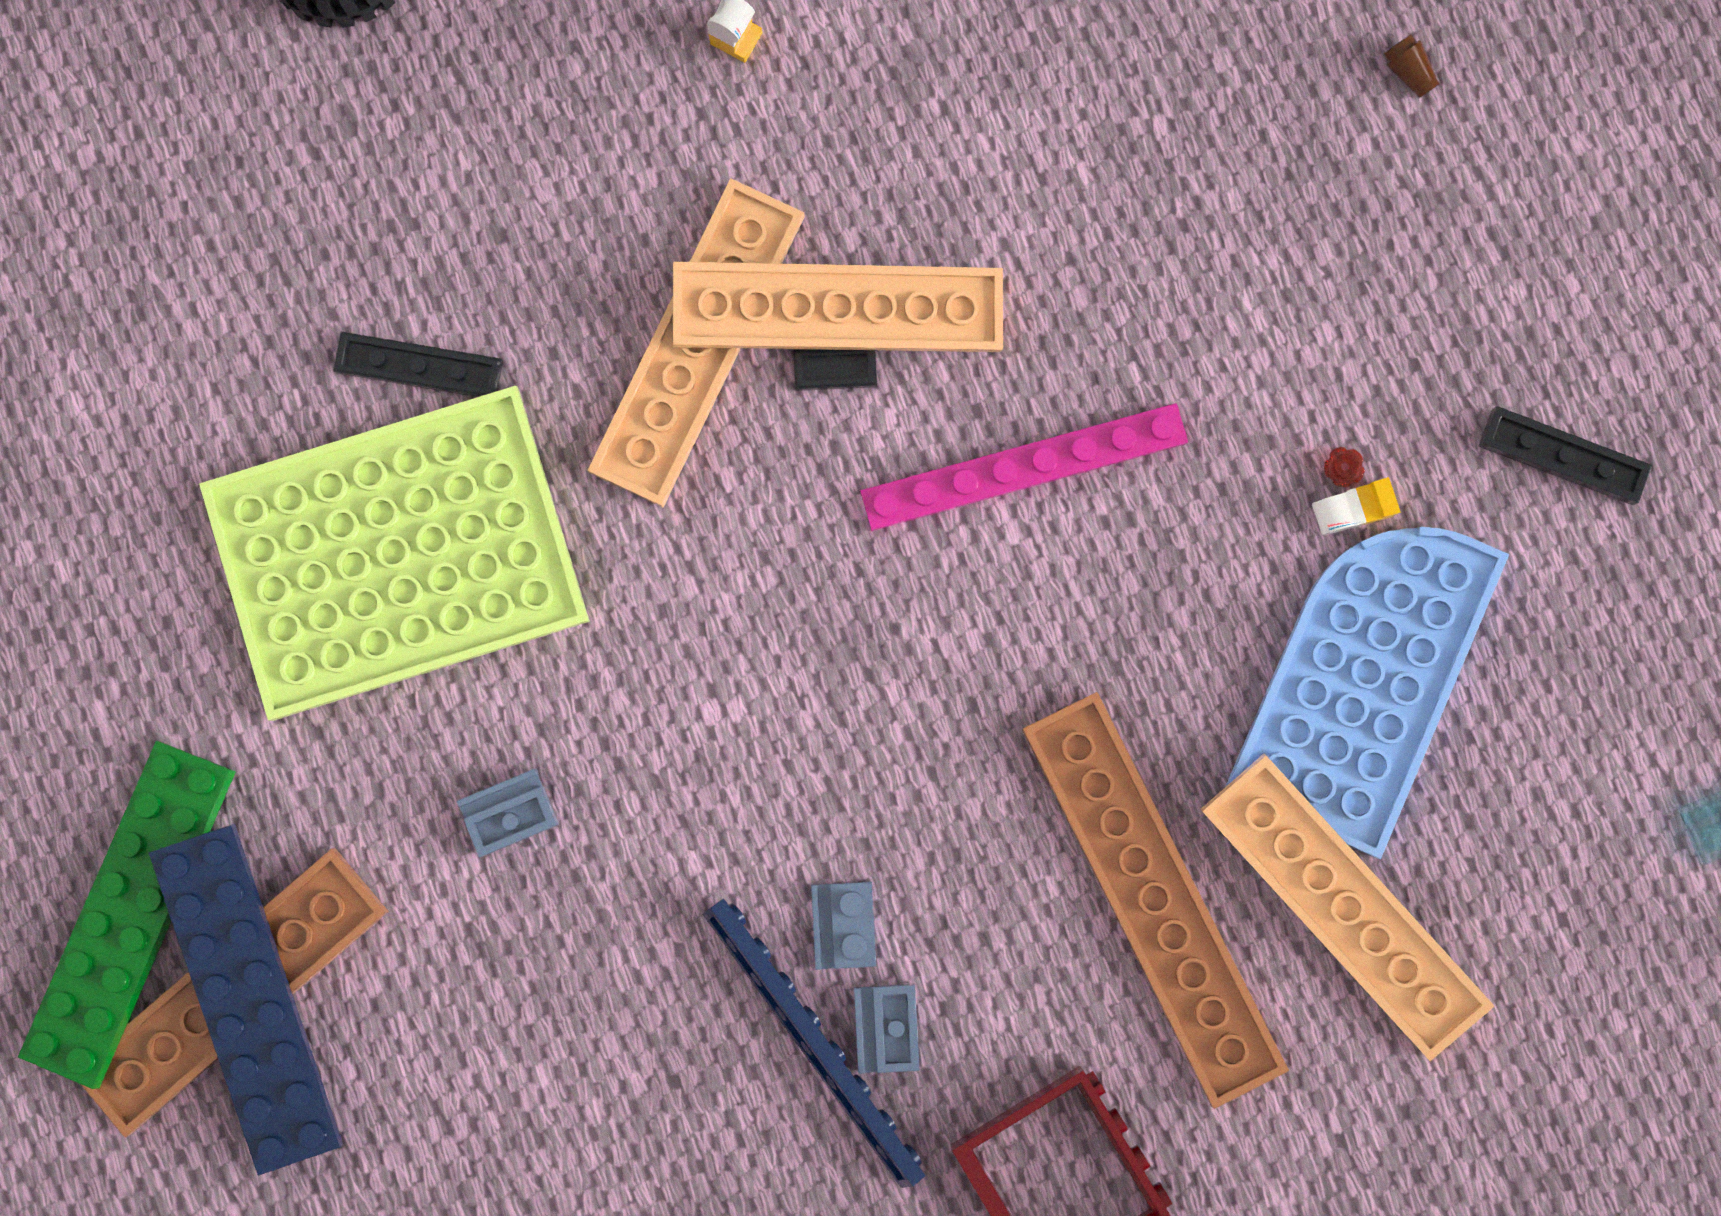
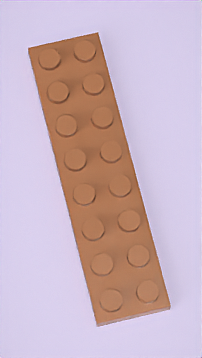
M336 848L330 849L263 907L292 994L296 993L389 912ZM189 972L127 1024L100 1088L91 1089L82 1085L125 1138L132 1135L218 1060Z

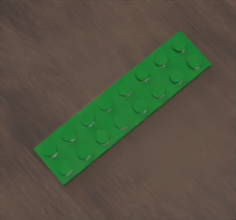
M156 740L18 1058L88 1088H100L171 924V918L149 852L210 832L236 771Z

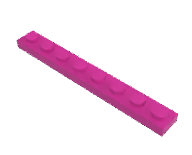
M1175 403L860 490L871 531L1182 446L1188 443L1178 405Z

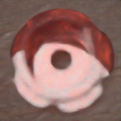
M1338 447L1330 452L1329 460H1326L1324 463V472L1336 486L1349 487L1351 483H1358L1363 478L1365 468L1362 466L1364 459L1357 450H1346L1345 447ZM1346 463L1349 467L1348 470H1343L1341 465Z

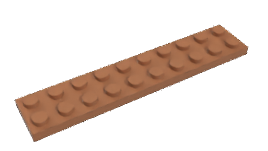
M1098 692L1023 728L1022 731L1211 1107L1215 1109L1288 1072L1289 1069Z

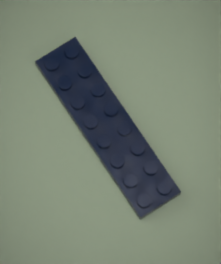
M235 824L149 852L257 1175L259 1176L340 1148L343 1142Z

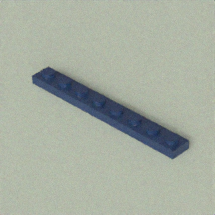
M724 898L702 915L899 1186L905 1188L916 1185L926 1176L919 1167L922 1164L919 1155L909 1144H902L894 1133L897 1128L892 1118L883 1109L878 1110L869 1099L871 1091L868 1085L859 1075L855 1074L853 1076L843 1062L846 1061V1057L841 1048L833 1040L827 1041L819 1030L821 1026L819 1018L810 1007H803L793 994L796 992V988L790 978L782 971L778 973L768 959L771 958V954L768 948L758 937L753 939L744 927L746 919L739 908L733 903L728 905Z

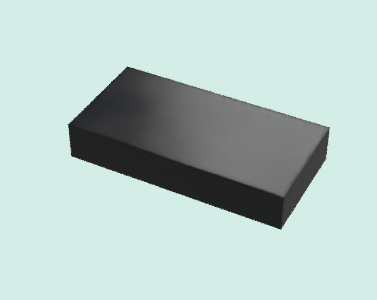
M793 349L795 391L877 387L875 350Z

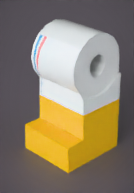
M721 0L715 15L710 17L707 23L710 44L745 63L763 33L761 27L752 23V17L755 13L754 9L744 0Z
M1389 477L1312 503L1322 536L1391 518L1401 513Z

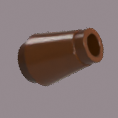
M1412 34L1384 53V56L1389 61L1386 66L1415 92L1418 98L1440 84L1421 40L1416 41Z

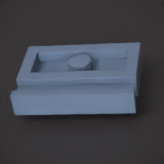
M532 769L456 801L464 816V822L478 857L486 856L559 825L544 786H542L537 769Z
M872 881L811 885L815 970L876 967Z
M915 984L854 987L858 1074L920 1071Z

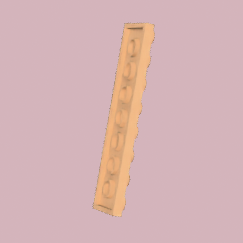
M730 178L690 262L782 264L805 217L804 212ZM672 297L587 471L663 508L741 348L673 347Z
M673 262V347L1001 352L1003 350V268Z
M1265 753L1201 808L1209 820L1429 1061L1434 1059L1495 1007Z

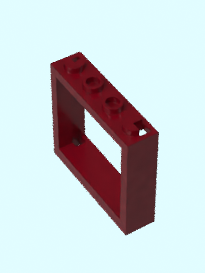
M1080 1066L951 1144L952 1152L990 1216H1012L973 1149L1077 1086L1150 1209L1138 1216H1171L1166 1208L1173 1203L1160 1182L1152 1185L1144 1172L1151 1167L1138 1145L1130 1148L1122 1135L1128 1130L1125 1122L1116 1108L1108 1111L1100 1099V1096L1106 1093L1102 1084L1093 1071L1086 1075Z

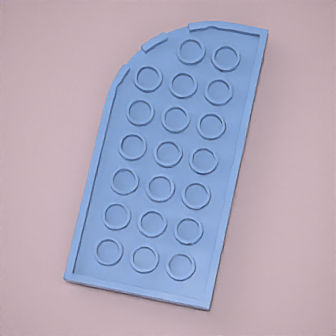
M1431 527L1390 530L1370 537L1342 553L1319 576L1303 604L1226 786L1265 753L1349 847L1376 859H1381L1509 554L1466 535Z

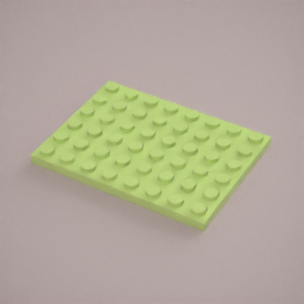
M517 386L199 483L268 721L281 719L590 622Z

